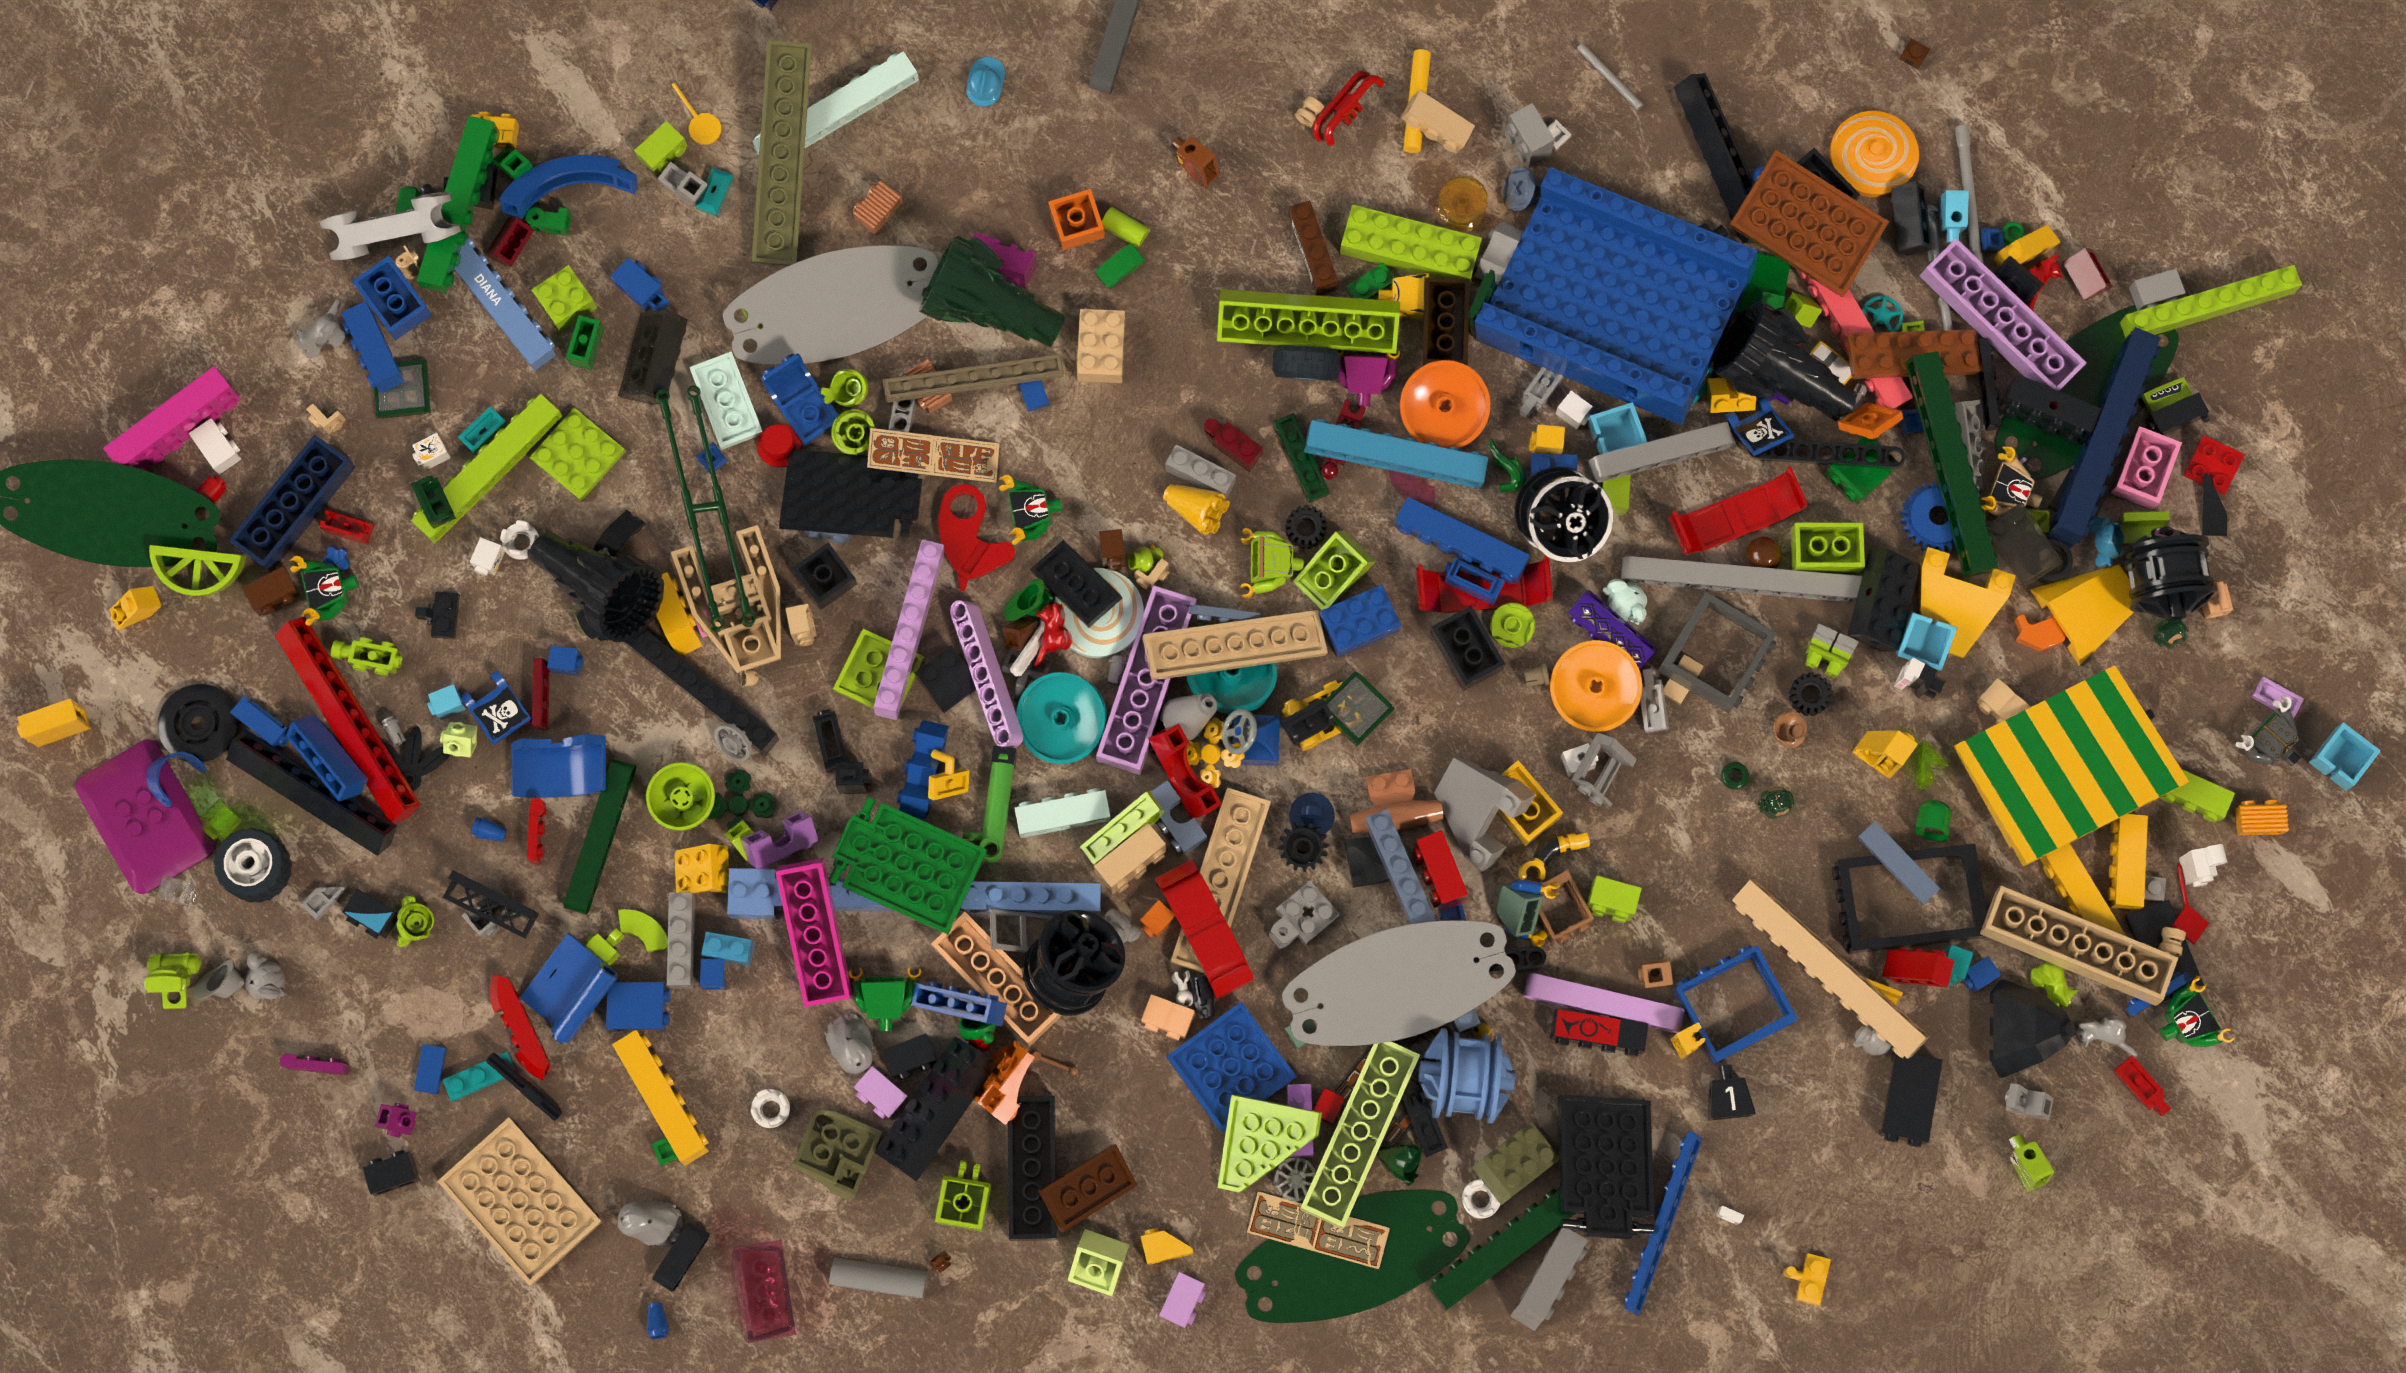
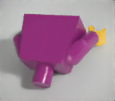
M1341 350L1339 353L1340 369L1337 379L1342 387L1348 389L1349 393H1357V406H1370L1371 394H1380L1381 390L1387 389L1396 374L1397 361L1400 356L1399 350L1396 356H1392L1390 353H1386V356L1344 355V350Z

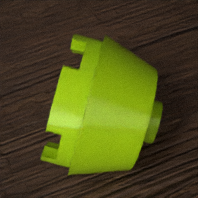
M851 409L844 411L835 419L832 425L831 434L833 442L844 453H862L869 448L870 428H875L870 416L861 410Z

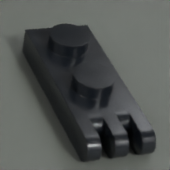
M1422 1089L1418 1091L1421 1101H1418L1415 1093L1410 1095L1413 1104L1410 1105L1406 1097L1401 1098L1422 1151L1425 1157H1429L1447 1149L1448 1146L1436 1118L1432 1116V1108Z

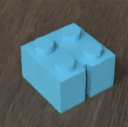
M1633 402L1591 415L1587 424L1594 442L1597 441L1596 448L1599 455L1647 442Z
M1910 611L1899 650H1896L1895 654L1908 660L1915 658L1934 669L1942 671L1957 627L1936 619L1932 623V618Z
M2343 722L2331 732L2309 763L2324 775L2330 773L2329 779L2347 791L2355 786L2381 750Z

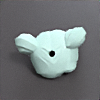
M1621 579L1609 581L1607 587L1602 590L1603 593L1608 595L1607 605L1625 621H1631L1635 625L1643 622L1647 615L1645 609L1647 596L1642 588L1634 582L1625 583Z

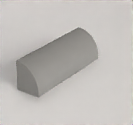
M835 1257L830 1272L829 1285L924 1299L928 1271Z

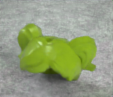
M406 895L402 899V908L398 912L396 927L399 935L396 942L400 948L408 946L411 941L427 939L434 925V916L430 908L416 903L413 895Z

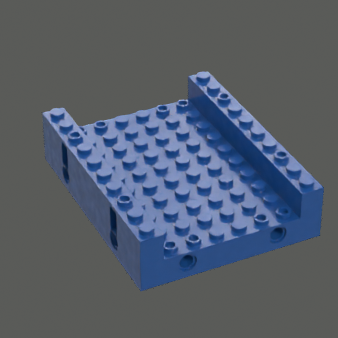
M1550 167L1541 184V198L1489 304L1483 303L1475 319L1476 341L1541 368L1544 367L1558 375L1561 374L1563 377L1626 403L1633 402L1634 406L1683 425L1756 271L1757 250Z

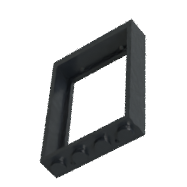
M1976 844L1905 852L1913 861L1962 855L1974 923L1972 928L1860 941L1849 868L1881 865L1882 863L1875 856L1840 859L1832 867L1833 880H1837L1838 889L1835 890L1836 901L1841 904L1842 912H1839L1840 925L1844 926L1845 929L1843 945L1845 949L1848 948V954L1986 938V936L1980 934L1987 910Z

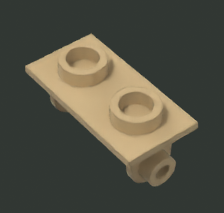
M404 245L403 247L406 252L396 258V265L406 279H413L418 276L422 262L414 250L409 252Z

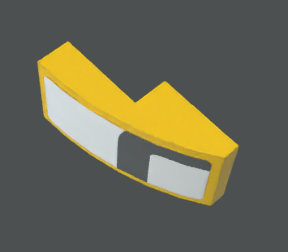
M1818 341L1812 348L1810 355L1823 362L1833 374L1839 377V382L1845 385L1852 377L1850 364L1825 343Z

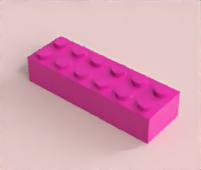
M213 366L103 449L114 463L146 471L152 465L161 463L164 460V456L171 451L174 452L181 448L183 442L191 438L188 433L211 418L216 422L226 410L230 411L235 408L241 398L216 367Z
M819 858L778 866L775 872L804 1007L850 999L853 992L825 859Z

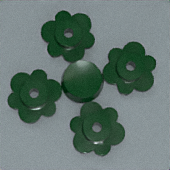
M737 769L734 773H729L726 776L728 791H733L736 796L731 798L728 804L726 801H723L721 795H717L714 803L716 807L712 809L707 819L722 818L723 812L729 809L736 817L733 819V822L727 823L728 830L726 832H728L740 821L744 820L741 815H744L748 808L754 811L756 817L763 816L769 818L772 816V809L776 807V803L772 801L773 798L770 793L756 794L754 800L748 803L747 799L741 795H743L744 790L748 791L751 788L749 784L751 775ZM744 821L749 827H751L749 821Z

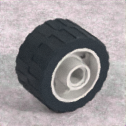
M241 829L231 833L220 843L221 845L216 850L213 862L214 873L219 884L232 895L246 902L260 903L273 899L274 896L279 895L283 888L287 886L292 873L290 854L285 849V846L272 835L260 829Z

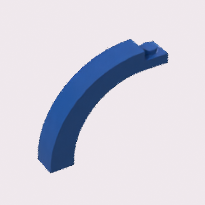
M595 155L561 157L542 163L513 181L499 198L501 210L503 213L522 219L529 208L546 194L565 186L581 183L608 185L635 194L638 189L637 176L629 170L621 169L620 161L609 157Z

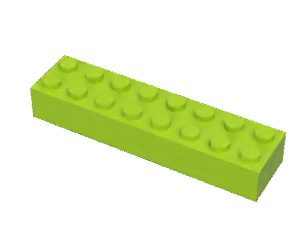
M1221 289L1217 341L1264 345L1313 346L1337 350L1396 354L1400 301Z

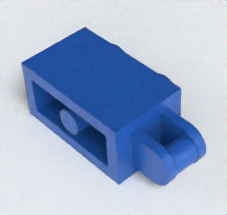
M628 257L610 276L613 284L645 312L651 308L660 315L670 304L662 295L664 293L661 287L662 282L653 274L649 276L645 272L646 268L638 260L633 262Z

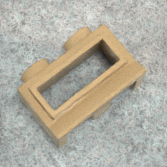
M809 604L786 608L790 634L795 645L808 646L813 644L814 637L817 634Z

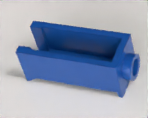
M1455 557L1453 563L1448 562L1443 572V575H1446L1444 583L1493 606L1505 582L1504 579L1497 578L1457 559V557ZM1460 569L1492 584L1490 589L1486 590L1456 576L1458 570Z
M246 695L231 710L230 713L276 749L288 743L289 740L286 738V734L289 729Z

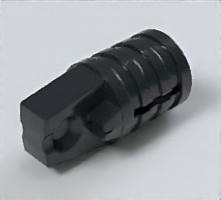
M1207 976L1191 978L1193 1002L1199 1019L1214 1017L1213 989Z

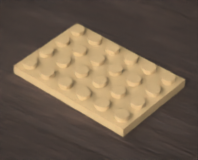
M510 1117L437 1181L530 1287L602 1223L601 1219Z

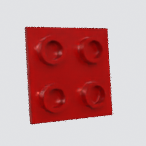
M2203 435L2202 439L2197 443L2196 451L2183 476L2203 485V473H2207L2216 491L2225 495L2245 454Z

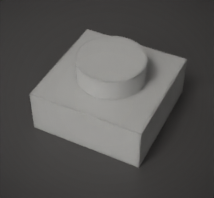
M2145 875L2144 900L2164 902L2166 878Z

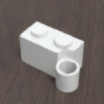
M2223 844L2191 850L2179 858L2185 885L2193 884V887H2200L2214 881L2213 878L2218 875L2216 866L2227 863Z

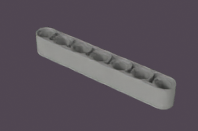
M1723 422L1604 453L1591 458L1588 462L1595 481L1600 483L1725 450L1734 446L1736 442L1729 423Z

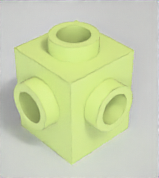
M450 722L447 729L441 733L440 743L443 744V753L471 758L477 746V726L461 722Z

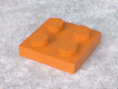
M1867 402L1838 421L1839 430L1849 432L1850 434L1875 439L1903 419V414L1900 410Z

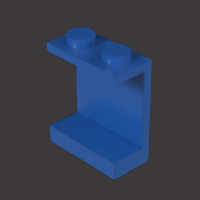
M614 982L607 992L606 1029L609 1032H619V1029H658L661 1032H666V1026L670 1024V1012H666V1002H670L671 999L670 988H667L664 982Z

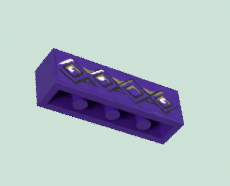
M1591 590L1586 591L1568 612L1572 616L1571 620L1580 627L1583 625L1589 631L1588 635L1593 640L1613 643L1628 652L1635 660L1639 670L1658 651L1652 643Z

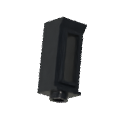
M822 710L817 712L816 716H813V721L825 770L827 773H831V768H835L836 763H848L835 711ZM830 721L832 722L839 755L828 757L820 725Z

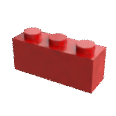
M1900 947L1899 950H1888L1882 977L1897 984L1948 988L1954 960L1946 957V953L1939 950H1932V953L1923 949H1916L1914 952Z

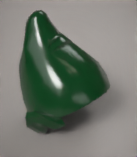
M1414 1145L1379 1147L1377 1156L1386 1169L1396 1178L1404 1181L1407 1186L1412 1185L1419 1175L1416 1172L1421 1160L1420 1147Z

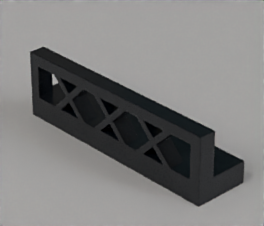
M452 870L448 878L451 880V883L442 898L524 939L527 938L539 915L535 910ZM457 884L465 888L467 897L458 900L451 897ZM469 890L476 894L470 895ZM482 896L486 900L487 907L477 910L473 906L472 899ZM468 900L469 905H467V904H465V903H463V902ZM502 906L506 909L508 917L497 920L494 918L492 909ZM489 910L490 916L483 912ZM522 916L529 921L522 932L515 928L512 919Z

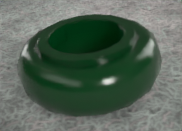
M1740 762L1728 763L1721 771V780L1729 789H1742L1749 781L1748 769ZM1731 770H1737L1741 773L1742 778L1739 782L1730 780L1729 772Z

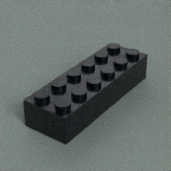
M955 1036L874 1153L917 1182L998 1064L980 1050Z
M1055 1096L1017 1097V1104L1020 1105L1018 1112L1012 1120L1008 1121L1009 1240H1057V1225L1038 1191L1057 1179Z

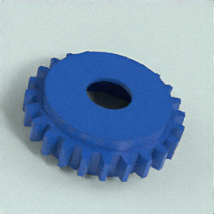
M1935 482L1931 484L1930 488L1927 484H1924L1922 491L1917 487L1914 490V494L1910 493L1907 497L1909 501L1903 503V506L1907 509H1902L1900 513L1905 516L1900 520V523L1906 524L1902 531L1910 533L1907 540L1913 538L1915 540L1913 546H1916L1918 543L1922 545L1921 551L1926 547H1930L1943 551L1945 548L1947 552H1950L1952 545L1955 548L1956 546L1949 521L1943 525H1936L1929 518L1931 508L1935 506L1945 508L1940 488L1936 486Z

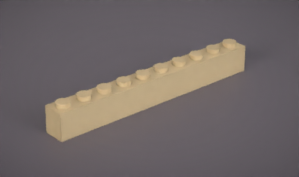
M1750 879L1733 898L1732 901L1736 904L1735 908L1742 915L1748 914L1753 919L1752 924L1760 931L1765 930L1771 935L1769 939L1778 947L1782 945L1788 950L1787 955L1796 963L1800 961L1805 966L1804 970L1812 978H1819L1823 982L1822 987L1830 994L1835 993L1841 998L1839 1002L1846 1009L1850 1010L1852 1008L1859 1014L1857 1016L1859 1021L1866 1026L1870 1024L1876 1030L1874 1033L1883 1042H1886V1040L1894 1046L1892 1050L1901 1058L1905 1056L1907 1059L1912 1057L1930 1037L1757 880Z

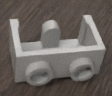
M498 885L494 887L496 892L508 897ZM485 898L477 903L479 906L476 908L477 910L487 907ZM506 909L495 919L500 920L508 917ZM464 913L461 915L482 939L486 936L488 938L492 937L499 930L498 925L492 922L482 929L477 923L482 917L474 913L469 915Z

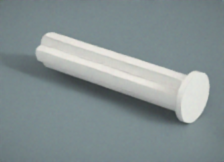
M1042 619L1040 620V626L1010 668V672L1016 677L1022 676L1042 647L1045 623Z

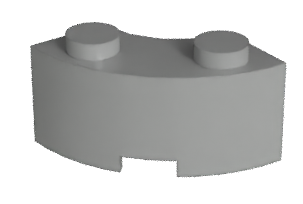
M1500 222L1497 228L1492 227L1488 236V240H1490L1489 245L1483 256L1479 255L1474 266L1477 268L1475 277L1483 280L1486 273H1489L1491 269L1495 272V283L1498 286L1524 231L1504 222Z

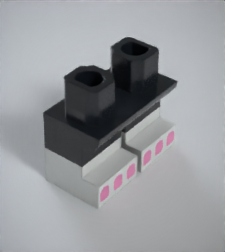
M1912 658L1902 667L1894 687L1903 690L1906 686L1915 689L1914 692L1917 698L1924 694L1933 699L1936 694L1941 692L1946 681L1935 676L1936 669Z

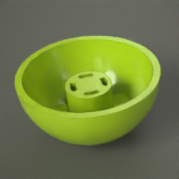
M673 763L663 767L652 777L646 791V803L651 816L660 825L671 830L684 831L699 826L708 818L714 807L715 790L710 777L701 768L690 763Z

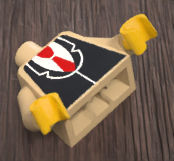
M2003 447L2006 454L1999 453L1998 458L2005 460V462L1998 468L1988 496L1981 497L1985 501L1981 508L1984 511L1988 510V512L1998 518L2012 517L2020 514L2026 505L2038 509L2043 496L2031 492L2035 481L2015 456L2014 448Z

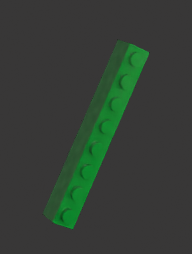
M468 116L444 191L450 193L452 200L445 202L441 208L443 219L450 224H459L461 232L442 240L428 243L416 280L421 288L447 294L448 288H451L454 283L453 272L455 266L458 267L460 264L461 254L459 253L461 247L465 246L467 242L466 231L468 225H471L473 222V209L479 203V190L481 184H484L486 181V168L492 162V149L500 136V131L493 121Z

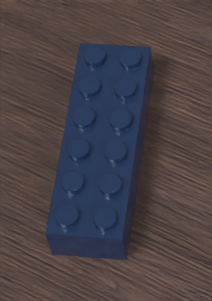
M314 434L228 541L271 573L356 468L355 465L347 457Z

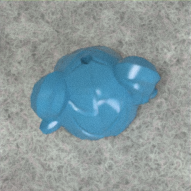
M2094 516L2090 518L2088 524L2091 525L2090 531L2095 533V546L2099 552L2095 558V565L2104 568L2108 565L2111 566L2113 559L2120 557V552L2122 551L2120 545L2124 540V533L2121 530L2120 524L2116 522L2110 523L2108 516H2105V518Z

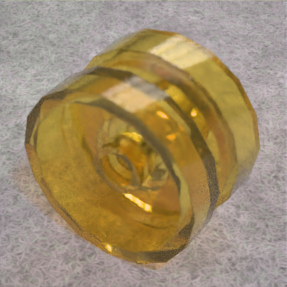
M1456 176L1449 179L1442 186L1437 204V214L1441 222L1448 229L1467 232L1475 229L1482 222L1488 204V194L1484 185L1470 176Z

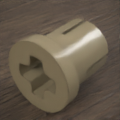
M1542 663V666L1524 669L1527 687L1545 684V686L1550 685L1546 663Z

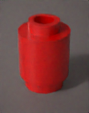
M209 475L195 492L215 504L227 491L224 487L227 483L217 475L214 477Z

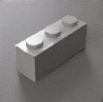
M1175 445L1165 463V470L1198 488L1221 492L1225 495L1226 499L1236 483L1235 474L1178 445Z

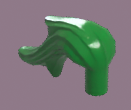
M1491 438L1489 444L1495 459L1492 464L1503 467L1511 476V483L1499 485L1500 492H1518L1526 482V476L1517 454L1514 459L1506 457L1500 452L1493 438Z

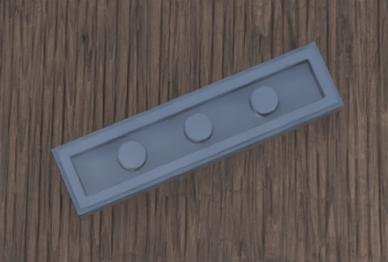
M1876 821L1857 837L1921 905H1924L1940 890Z

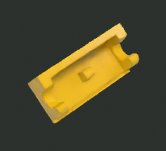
M1699 1022L1675 1034L1670 1039L1681 1060L1685 1059L1705 1041V1038L1695 1041L1696 1038L1692 1037L1702 1028Z

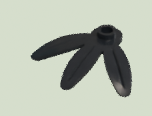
M417 726L412 729L407 738L404 751L405 762L402 761L398 753L389 744L382 741L404 778L406 779L408 776L413 777V782L409 784L413 791L420 787L422 776L437 769L451 756V754L443 753V746L429 753L419 763L422 750V736L420 728Z

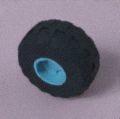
M1278 345L1273 352L1272 371L1276 377L1334 381L1339 375L1340 355L1337 349Z

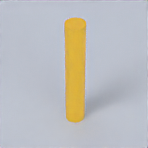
M1418 49L1413 52L1408 103L1411 97L1419 90L1427 94L1431 52ZM1406 124L1403 150L1408 153L1421 152L1423 132Z

